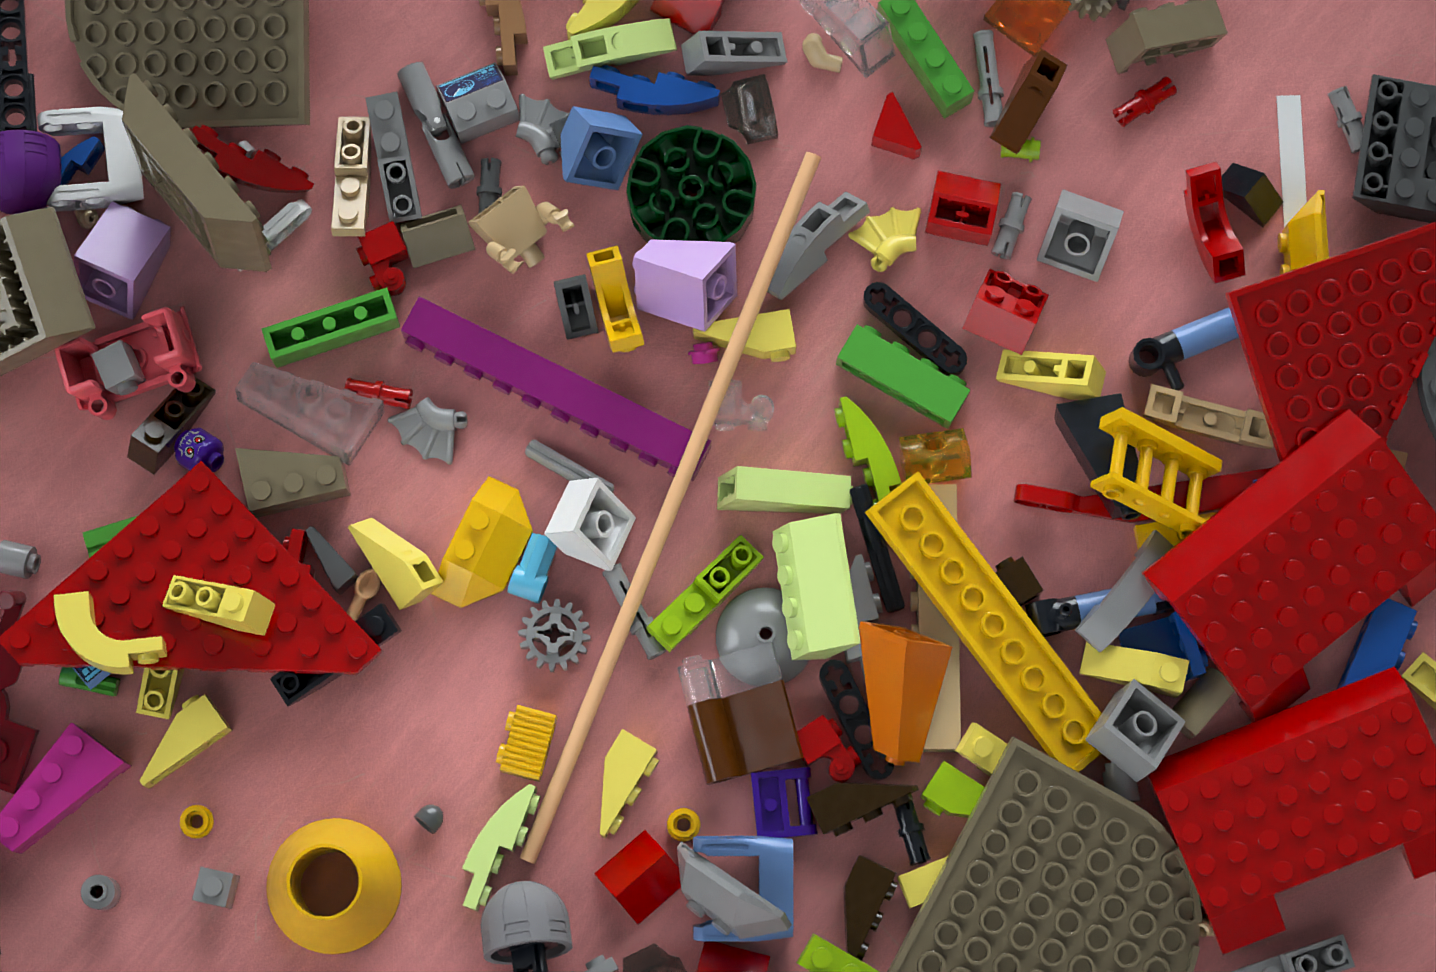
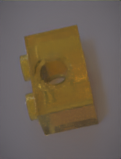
M964 428L899 437L900 464L905 480L916 472L921 474L927 484L972 478L971 451Z

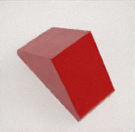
M891 92L886 96L872 137L871 146L914 160L920 157L922 146L894 93Z

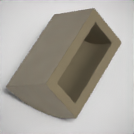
M462 205L422 216L421 219L399 223L413 268L475 250Z
M1211 667L1207 668L1206 673L1192 685L1172 708L1175 713L1186 721L1180 732L1189 740L1202 730L1235 692L1219 670Z

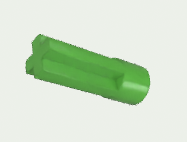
M62 667L59 676V685L78 688L113 697L117 695L120 684L119 678L107 676L93 689H90L71 667Z

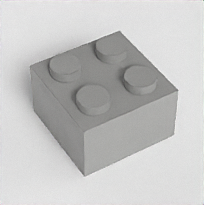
M1133 679L1113 695L1085 740L1134 781L1138 782L1157 769L1186 721L1138 681Z

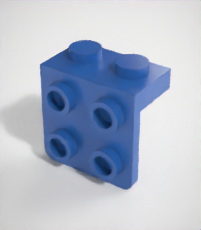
M1176 611L1166 618L1124 629L1118 635L1121 647L1157 652L1190 660L1185 682L1200 678L1206 673L1205 667H1208L1206 652L1203 647H1198L1196 638Z

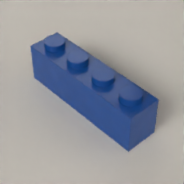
M1388 598L1370 612L1364 620L1336 689L1394 666L1399 670L1406 655V652L1402 651L1406 639L1411 640L1418 626V622L1414 621L1417 611Z

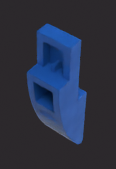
M603 65L601 68L593 66L589 77L591 88L617 95V108L635 113L650 115L689 114L717 107L720 102V90L716 89L713 84L706 81L694 83L685 80L683 75L675 72H667V74L658 72L654 84L645 76L634 74L632 77L620 74V71L612 66Z

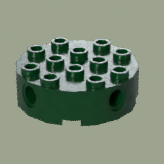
M686 125L663 131L642 146L635 158V162L630 168L626 190L627 204L633 226L646 243L650 240L731 242L735 244L741 239L753 219L757 183L750 159L734 140L713 130ZM691 190L693 194L697 193V196L691 197L686 195V191Z

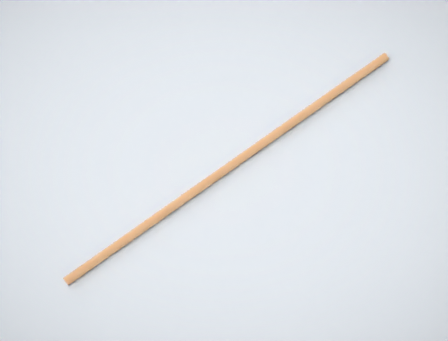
M806 152L530 830L520 858L527 862L536 863L818 168L821 157L814 153Z

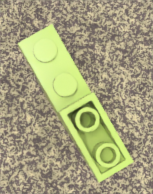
M669 18L590 31L570 36L571 40L543 47L549 78L552 80L592 70L593 66L602 67L603 65L612 64L619 66L677 51L673 28Z
M528 784L514 794L497 810L479 833L462 867L463 870L474 874L463 906L475 911L479 910L480 905L486 907L493 888L488 886L492 873H499L504 860V855L499 854L501 848L514 852L516 846L522 847L529 830V828L524 826L528 814H535L541 797L536 795V786Z

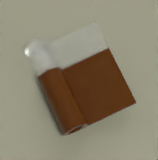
M773 641L712 660H702L701 655L682 659L683 665L679 666L677 670L707 785L728 781L804 758Z

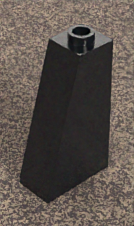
M1121 393L1056 405L1055 423L1090 482L1108 474L1110 471L1114 438L1112 435L1099 429L1102 416L1121 407L1125 408ZM1127 444L1123 477L1135 483L1138 458L1135 447ZM1095 490L1112 519L1122 517L1123 520H1132L1141 516L1142 513L1116 500L1106 498L1103 493Z

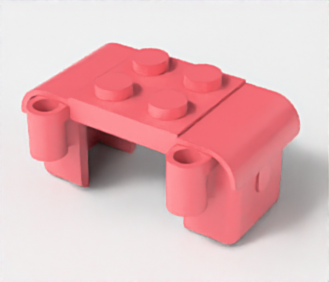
M168 307L149 312L141 316L144 322L94 339L95 342L92 343L79 337L57 347L55 355L65 390L70 395L75 396L79 410H89L94 416L103 420H111L117 412L115 402L167 384L184 393L192 391L196 384L194 374L202 370V365L185 307H180L178 312ZM119 340L132 347L146 379L145 382L138 385L136 391L127 395H116L106 390L91 354Z

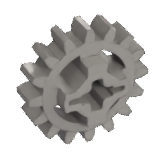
M555 599L553 607H549L548 603L544 600L542 601V610L538 611L532 606L530 610L533 617L531 619L527 617L522 618V622L527 626V629L518 630V634L526 638V640L519 645L521 649H530L526 655L528 661L534 658L538 659L536 664L538 669H541L547 663L550 672H554L558 664H561L562 669L566 671L568 670V661L571 660L576 665L579 664L578 657L576 656L578 652L587 654L588 650L582 643L591 641V636L584 634L583 631L587 630L590 626L588 622L580 623L579 620L584 615L581 610L574 614L572 613L573 604L571 602L565 608H562L559 599ZM550 615L549 621L543 626H536L542 618ZM563 616L573 622L576 630L567 629L563 624ZM553 628H558L559 633L565 635L557 638L556 643H551L550 638L545 636L546 634H552ZM533 641L545 645L547 656L536 649ZM574 645L568 653L560 656V651L564 647Z

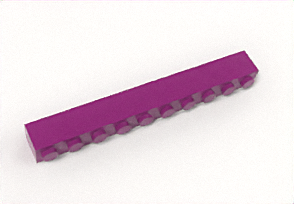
M420 296L418 297L401 329L402 335L406 339L405 343L420 352L425 348L435 353V359L448 366H451L453 363L464 367L463 372L476 380H481L484 377L493 382L492 387L507 395L512 391L522 396L521 401L535 409H539L542 406L552 411L550 415L558 421L568 424L569 420L581 425L579 429L583 433L593 438L601 435L610 440L608 444L624 453L629 449L639 454L638 459L652 467H656L659 464L669 469L667 473L670 476H675L693 431ZM707 439L691 478L692 481L695 480L711 449V440Z

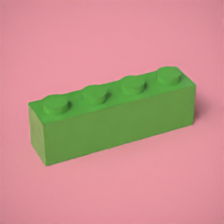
M879 1L876 13L877 18L943 118L945 119L972 102L974 89L916 1Z
M386 287L262 328L261 330L270 358L276 368L401 326Z
M857 324L837 356L836 365L949 429L969 395L970 389L966 387L967 383L953 374H950L948 377L937 371L938 366L928 359L921 358V360H918L909 354L910 350L898 342L891 344L881 338L882 334L868 325H865L863 328Z

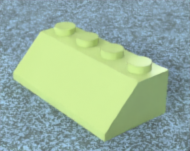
M833 513L789 522L772 531V546L776 552L778 566L777 579L781 585L783 599L782 611L786 618L788 631L787 644L791 651L792 660L827 659L860 644L841 514Z

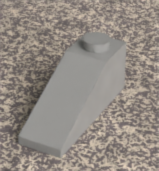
M698 31L681 45L686 75L715 76L787 63L782 32Z

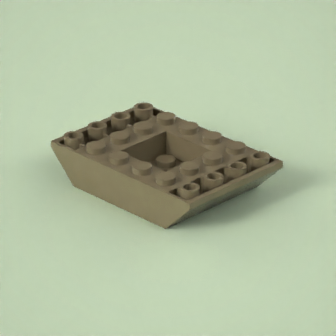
M135 73L131 74L128 78L122 122L144 177L221 268L269 271L272 268L268 257L271 255V252L266 245L268 240L262 233L264 227L258 219L261 216L256 207L249 200L244 203L237 195L240 193V190L229 176L223 178L217 171L219 165L209 152L203 154L198 149L197 145L199 142L189 128L182 130L176 122L179 119L174 110L167 103L162 106L156 99L159 95L153 85L147 79L142 82Z
M53 207L8 215L0 219V376L96 328L56 210Z

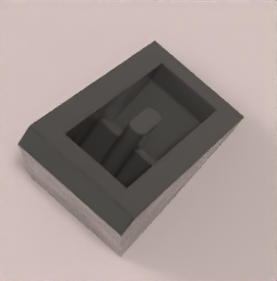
M583 274L554 281L555 293L567 340L598 333L586 275Z

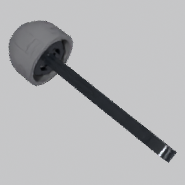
M519 881L502 887L489 900L481 918L484 959L490 963L512 964L513 972H548V959L561 956L572 949L567 909L561 898L552 889L543 884L533 881Z

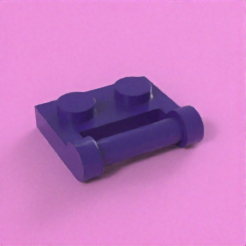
M811 767L751 773L757 836L789 838L818 834L817 824H813L812 809L806 799L810 796L808 778H811ZM785 780H795L799 826H790Z

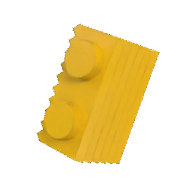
M517 705L516 712L510 711L505 725V730L510 732L507 744H500L496 757V763L501 764L500 771L540 782L558 719L557 715Z

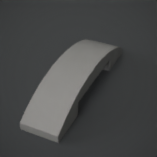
M1153 530L1134 554L1136 558L1102 602L1099 605H1094L1075 631L1098 652H1102L1134 619L1155 592L1141 572L1174 546L1157 530Z

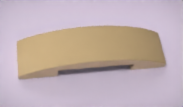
M1155 384L1151 385L1144 417L1182 431L1220 441L1258 448H1273L1274 443L1264 412L1252 409L1243 411L1184 396L1182 391Z

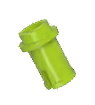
M1031 137V140L1025 141L1018 154L1011 152L1001 145L1000 158L1029 159V162H1033V159L1039 160L1041 141L1034 140L1035 137Z

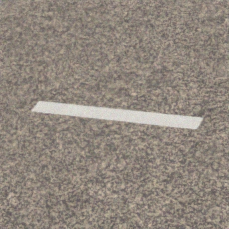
M1300 95L1276 96L1282 200L1284 202V228L1307 203Z

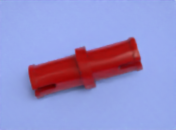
M1165 76L1146 90L1140 89L1135 92V97L1113 109L1115 118L1127 112V115L1117 122L1122 127H1125L1142 114L1153 112L1156 105L1177 93L1175 85L1165 91L1162 90L1173 81Z
M347 378L344 389H348V391H344V398L346 399L351 398L372 402V405L377 407L384 404L407 410L410 409L412 398H409V396H413L412 389L385 385L384 381L379 380L372 383Z

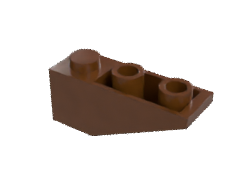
M1038 50L1024 64L990 135V139L1011 152L1018 154L1055 93L1068 65L1045 50Z

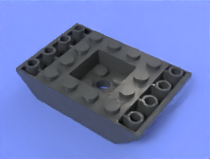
M1375 74L1371 77L1352 198L1376 213L1426 223L1436 221V86Z

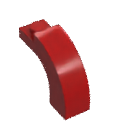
M1212 162L1185 170L1187 189L1183 191L1188 220L1199 255L1209 276L1215 284L1245 276L1244 249L1232 231L1224 205L1221 167L1217 162Z

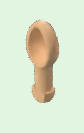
M373 568L363 571L354 584L355 596L346 611L354 621L358 619L366 601L376 596L380 589L381 580Z

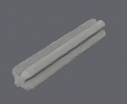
M533 439L526 447L525 454L527 457L565 479L572 481L599 478L613 493L614 485L539 441Z

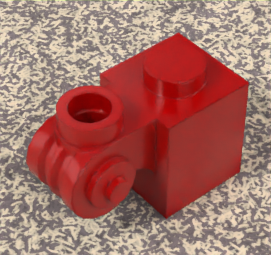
M394 221L366 232L365 236H357L361 247L356 248L361 262L363 266L370 264L375 274L369 277L374 290L377 291L387 287L390 296H397L403 293L406 288V280L402 271L392 267V265L408 259L409 255Z
M823 714L797 731L804 757L802 760L805 765L809 767L821 758L831 760L828 773L830 778L836 782L848 781L852 777L857 765L862 763L852 746L845 748L839 737L843 733L833 718L827 720Z

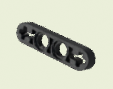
M875 282L867 286L864 291L863 303L864 307L923 358L936 364L938 370L944 375L949 376L953 374L957 376L963 372L967 364V355L962 347L888 285L882 282ZM883 292L885 294L883 301L891 306L892 301L897 303L891 308L888 316L883 314L887 309L885 305L881 302H877L875 305L871 303L873 296L870 293L879 294ZM898 311H906L910 314L912 322L906 327H899L893 320L894 314ZM922 332H931L936 337V344L933 347L924 348L919 344L918 336ZM941 343L947 345L944 347L943 352L951 357L954 354L959 356L957 363L960 366L951 365L947 367L945 365L947 358L939 353L937 358L933 356L939 350Z
M834 659L827 661L822 665L819 672L820 683L853 749L858 754L865 773L873 780L880 781L886 779L891 775L894 764L888 762L884 767L885 773L882 774L879 770L872 771L870 766L874 763L871 754L869 753L864 757L861 751L871 749L873 747V740L868 744H861L857 742L854 736L855 730L859 726L864 725L871 728L869 709L845 663ZM833 667L835 671L841 669L843 674L839 677L840 683L843 687L849 683L852 689L843 690L834 697L831 691H837L838 688L833 680L827 681L825 679L829 673L828 668ZM852 696L856 698L859 706L855 713L845 714L842 712L839 703L843 697ZM875 751L880 760L886 758V755Z

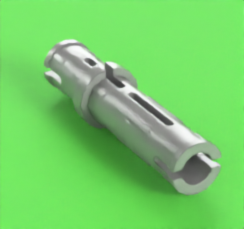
M980 30L973 34L980 82L978 99L982 101L985 127L992 128L995 127L1003 110L1001 98L1004 96L1003 88L999 86L993 31ZM984 53L988 55L989 73L986 72ZM989 84L992 87L993 105L990 104Z
M621 563L614 565L611 571L604 570L602 574L612 589L617 602L622 606L630 587V582L622 569ZM640 604L630 632L632 635L637 636L648 660H652L667 650L646 630L647 626L653 621V618L648 617L642 604Z

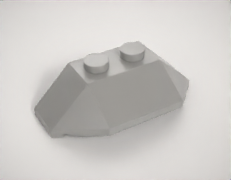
M683 842L679 843L677 852L681 891L688 900L686 906L694 914L701 918L704 914L713 919L712 925L721 933L728 936L731 932L740 939L787 931L792 926L785 912L697 852H694Z

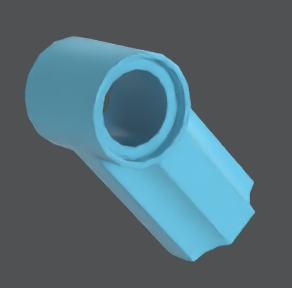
M531 534L520 566L517 565L512 574L507 593L537 604L540 603L549 579L547 574L558 548L547 536Z

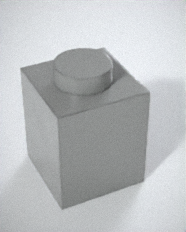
M122 340L91 354L106 390L116 395L130 394L138 389L139 384L146 381L132 347Z
M200 867L192 900L232 909L240 876Z

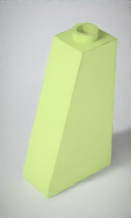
M736 466L718 477L717 510L842 513L850 509V505L853 504L849 493L850 489L853 488L851 486V476Z

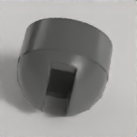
M426 805L417 812L414 818L423 828L435 834L443 823V812L436 805Z

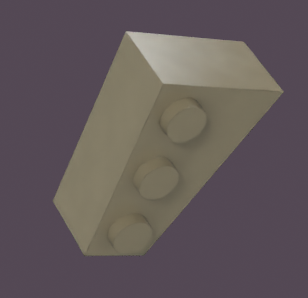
M1188 0L1182 5L1175 6V3L1170 2L1154 10L1148 11L1146 7L1130 12L1129 18L1106 39L1117 74L1127 72L1133 63L1145 61L1146 66L1157 62L1155 58L1157 56L1174 54V57H1179L1213 47L1228 33L1216 0Z
M235 448L248 510L256 518L351 495L345 466L339 456Z

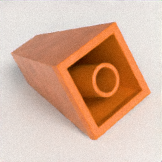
M860 621L859 633L873 748L875 751L886 755L885 760L895 765L905 766L906 761L920 763L953 647L905 627Z

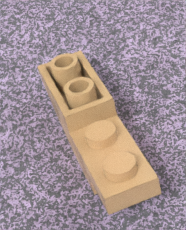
M338 117L334 163L335 187L331 223L332 236H365L366 218L369 215L371 177L369 117Z

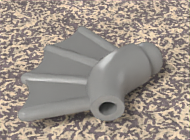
M520 94V122L516 137L529 142L537 157H541L543 164L548 165L549 161L555 163L558 159L555 151L557 148H560V145L549 124L569 116V113L556 109L549 99L533 100L524 94Z
M427 397L420 401L416 407L389 417L388 422L392 423L399 430L402 445L408 444L415 447L424 460L439 458L450 465L453 462L454 434L457 428H466L467 414L464 411L456 412L455 409L438 408Z

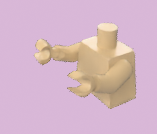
M524 185L514 186L467 222L488 244L486 247L487 254L501 263L512 274L522 266L524 261L530 268L545 257L535 242L547 233L546 224L549 222L558 224L563 232L574 227V223L568 217L569 212L567 209L561 211L549 202H542L535 207ZM521 255L524 261L516 262L514 258Z

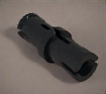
M913 800L897 808L894 807L900 826L898 835L903 837L910 866L930 861L931 857L929 856L922 833L925 830L924 824L919 823Z

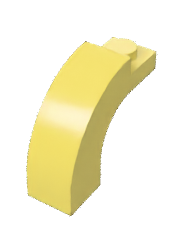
M88 591L54 595L56 619L63 636L77 655L90 665L109 673L134 674L133 661L138 660L139 664H153L158 662L159 658L167 657L166 643L162 636L133 640H115L102 634L97 629L95 623L94 601Z

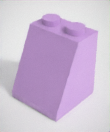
M112 201L74 255V266L86 300L133 320L170 248L171 227L158 219H152L138 213L131 207L122 206Z
M650 240L641 250L636 252L633 258L632 265L635 269L634 293L637 299L638 310L705 332L737 297L736 245L734 243Z

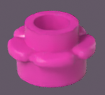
M713 342L693 344L694 350L688 352V355L692 357V364H704L718 361L717 352L720 351V348H713Z

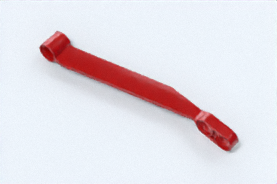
M1273 467L1207 477L1202 483L1199 512L1222 509L1253 484V480L1260 479ZM1189 480L1176 482L1173 503L1184 509L1186 508ZM1017 484L1013 501L1024 506L1062 513L1082 514L1127 523L1153 520L1143 514L1132 520H1123L1122 517L1112 519L1098 494L1082 497L1067 491L1029 484ZM1162 484L1148 486V490L1161 496Z

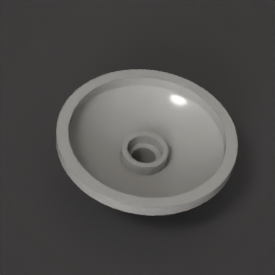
M756 588L738 595L725 607L717 624L716 646L721 661L736 678L750 685L762 686L778 680H784V683L795 678L809 662V660H792L791 651L787 644L786 618L782 611V592L779 589ZM764 628L770 629L772 637L767 640L762 639L759 635L760 631Z

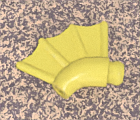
M891 207L883 215L867 216L864 224L857 230L849 232L848 236L873 253L874 257L870 262L872 268L878 272H884L887 266H891L901 254L916 251L915 235L921 209L916 208L902 211Z

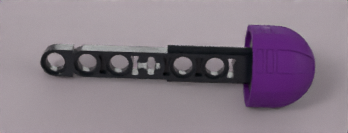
M0 0V211L13 215L46 207V203L54 189L61 184V147L53 137L37 132L34 74L29 73L25 2L24 0H15L19 3L18 7L15 10L6 11L1 8V4L5 0ZM9 27L17 28L20 31L19 36L15 39H7L3 37L2 33ZM15 49L16 66H9V50ZM18 84L23 87V92L18 96H9L5 93V89L9 85ZM12 113H20L25 117V120L20 125H11L6 120Z

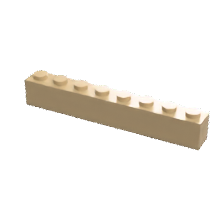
M928 484L957 522V484ZM910 573V579H915ZM916 581V592H910L911 612H916L917 624H911V630L953 647L923 752H956L955 750L961 741L959 636Z

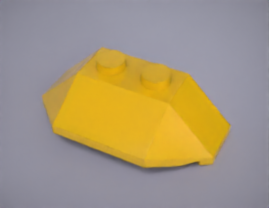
M1318 190L1287 223L1282 233L1278 234V251L1283 253L1284 264L1280 266V274L1329 258L1325 190Z
M490 476L487 477L472 498L444 554L438 570V574L444 582L431 595L459 608H463L505 590L533 533L518 489Z

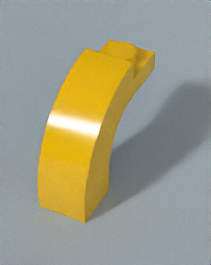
M618 246L586 253L599 309L612 353L619 351L630 352L639 346L645 345Z

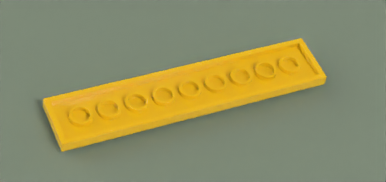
M916 472L865 511V514L1047 754L1077 772H1080L1101 753L1085 739L1102 713L921 474Z

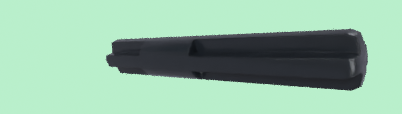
M867 484L855 486L850 489L849 493L887 612L899 611L905 607V603L885 539L865 514V511L874 505Z

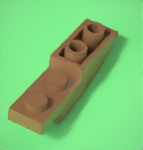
M479 0L480 6H486L487 15L493 16L495 35H501L502 46H496L497 66L503 65L505 76L518 75L516 45L528 44L526 24L520 0Z

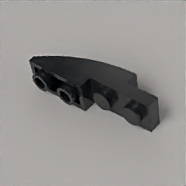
M384 603L378 604L355 621L379 647L402 631ZM278 672L270 680L285 704L291 706L337 679L343 673L303 674Z

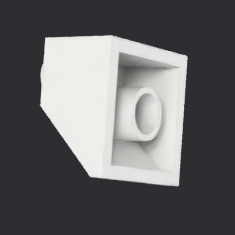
M599 478L572 480L568 482L544 534L564 554L606 571H611L636 517Z

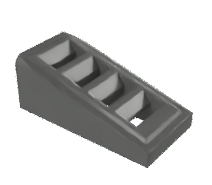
M310 526L306 529L307 536L333 589L341 595L356 582L358 575L314 527Z

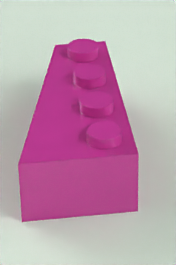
M71 722L0 812V843L12 852L24 853L54 829L60 821L79 809L95 793H99L108 786V783L120 773L123 774L128 770L131 765L80 726Z

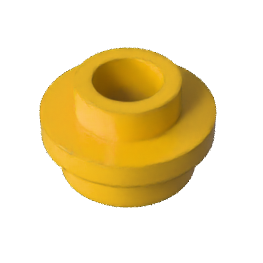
M202 805L189 806L180 817L181 830L185 835L194 839L207 836L214 826L212 812ZM195 816L203 818V824L199 828L192 826V819Z
M679 808L668 817L667 830L675 840L687 842L699 833L700 819L693 810ZM687 819L690 822V828L687 831H680L677 827L679 820Z

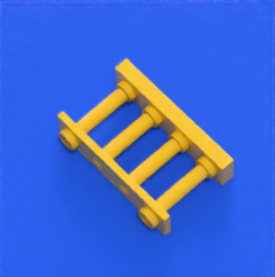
M1124 407L1100 418L1099 429L1112 435L1114 445L1109 473L1092 480L1091 488L1103 493L1106 498L1116 500L1175 530L1184 538L1207 521L1198 516L1202 483L1207 477L1221 472V459ZM1127 444L1137 448L1140 452L1135 483L1123 477ZM1153 457L1165 465L1161 496L1148 490ZM1178 470L1190 478L1185 509L1173 503Z

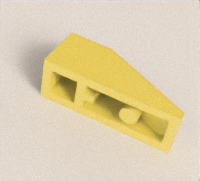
M790 309L758 314L742 353L760 359L771 358L772 362L790 359V355L796 352ZM739 317L714 321L705 332L693 328V337L696 340L713 342V345L727 348Z
M1003 349L996 380L1065 399L1084 400L1101 397L1106 371L1094 355L1023 351V354L1020 355L1011 350Z
M1086 641L1079 674L1121 685H1126L1135 679L1150 692L1177 698L1183 693L1190 660L1157 652L1108 645L1102 652H1098Z
M205 694L202 697L195 695L181 705L183 710L176 714L139 780L144 787L150 789L233 731L212 700Z

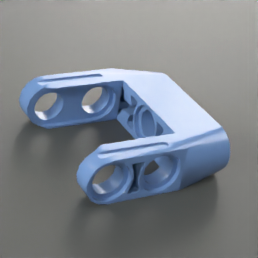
M768 836L693 837L694 852L704 853L707 856H759V896L785 912L792 924L787 931L740 939L731 932L728 936L724 935L712 925L713 920H707L703 924L693 925V940L766 941L793 937V839Z

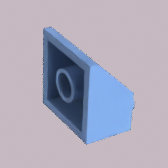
M572 106L561 132L563 179L569 183L619 190L643 134L625 115Z

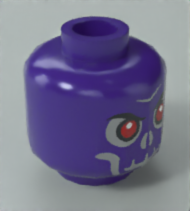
M201 428L184 431L175 442L174 451L177 463L189 471L202 461L212 472H216L224 462V446L222 441Z

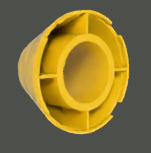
M331 818L318 820L292 833L275 853L267 875V900L271 914L279 928L298 945L323 954L348 953L374 941L393 920L401 898V872L388 843L371 828L348 819ZM333 852L344 853L351 858L358 871L359 887L352 903L342 912L326 917L317 916L307 907L301 893L303 874L309 864L319 856Z

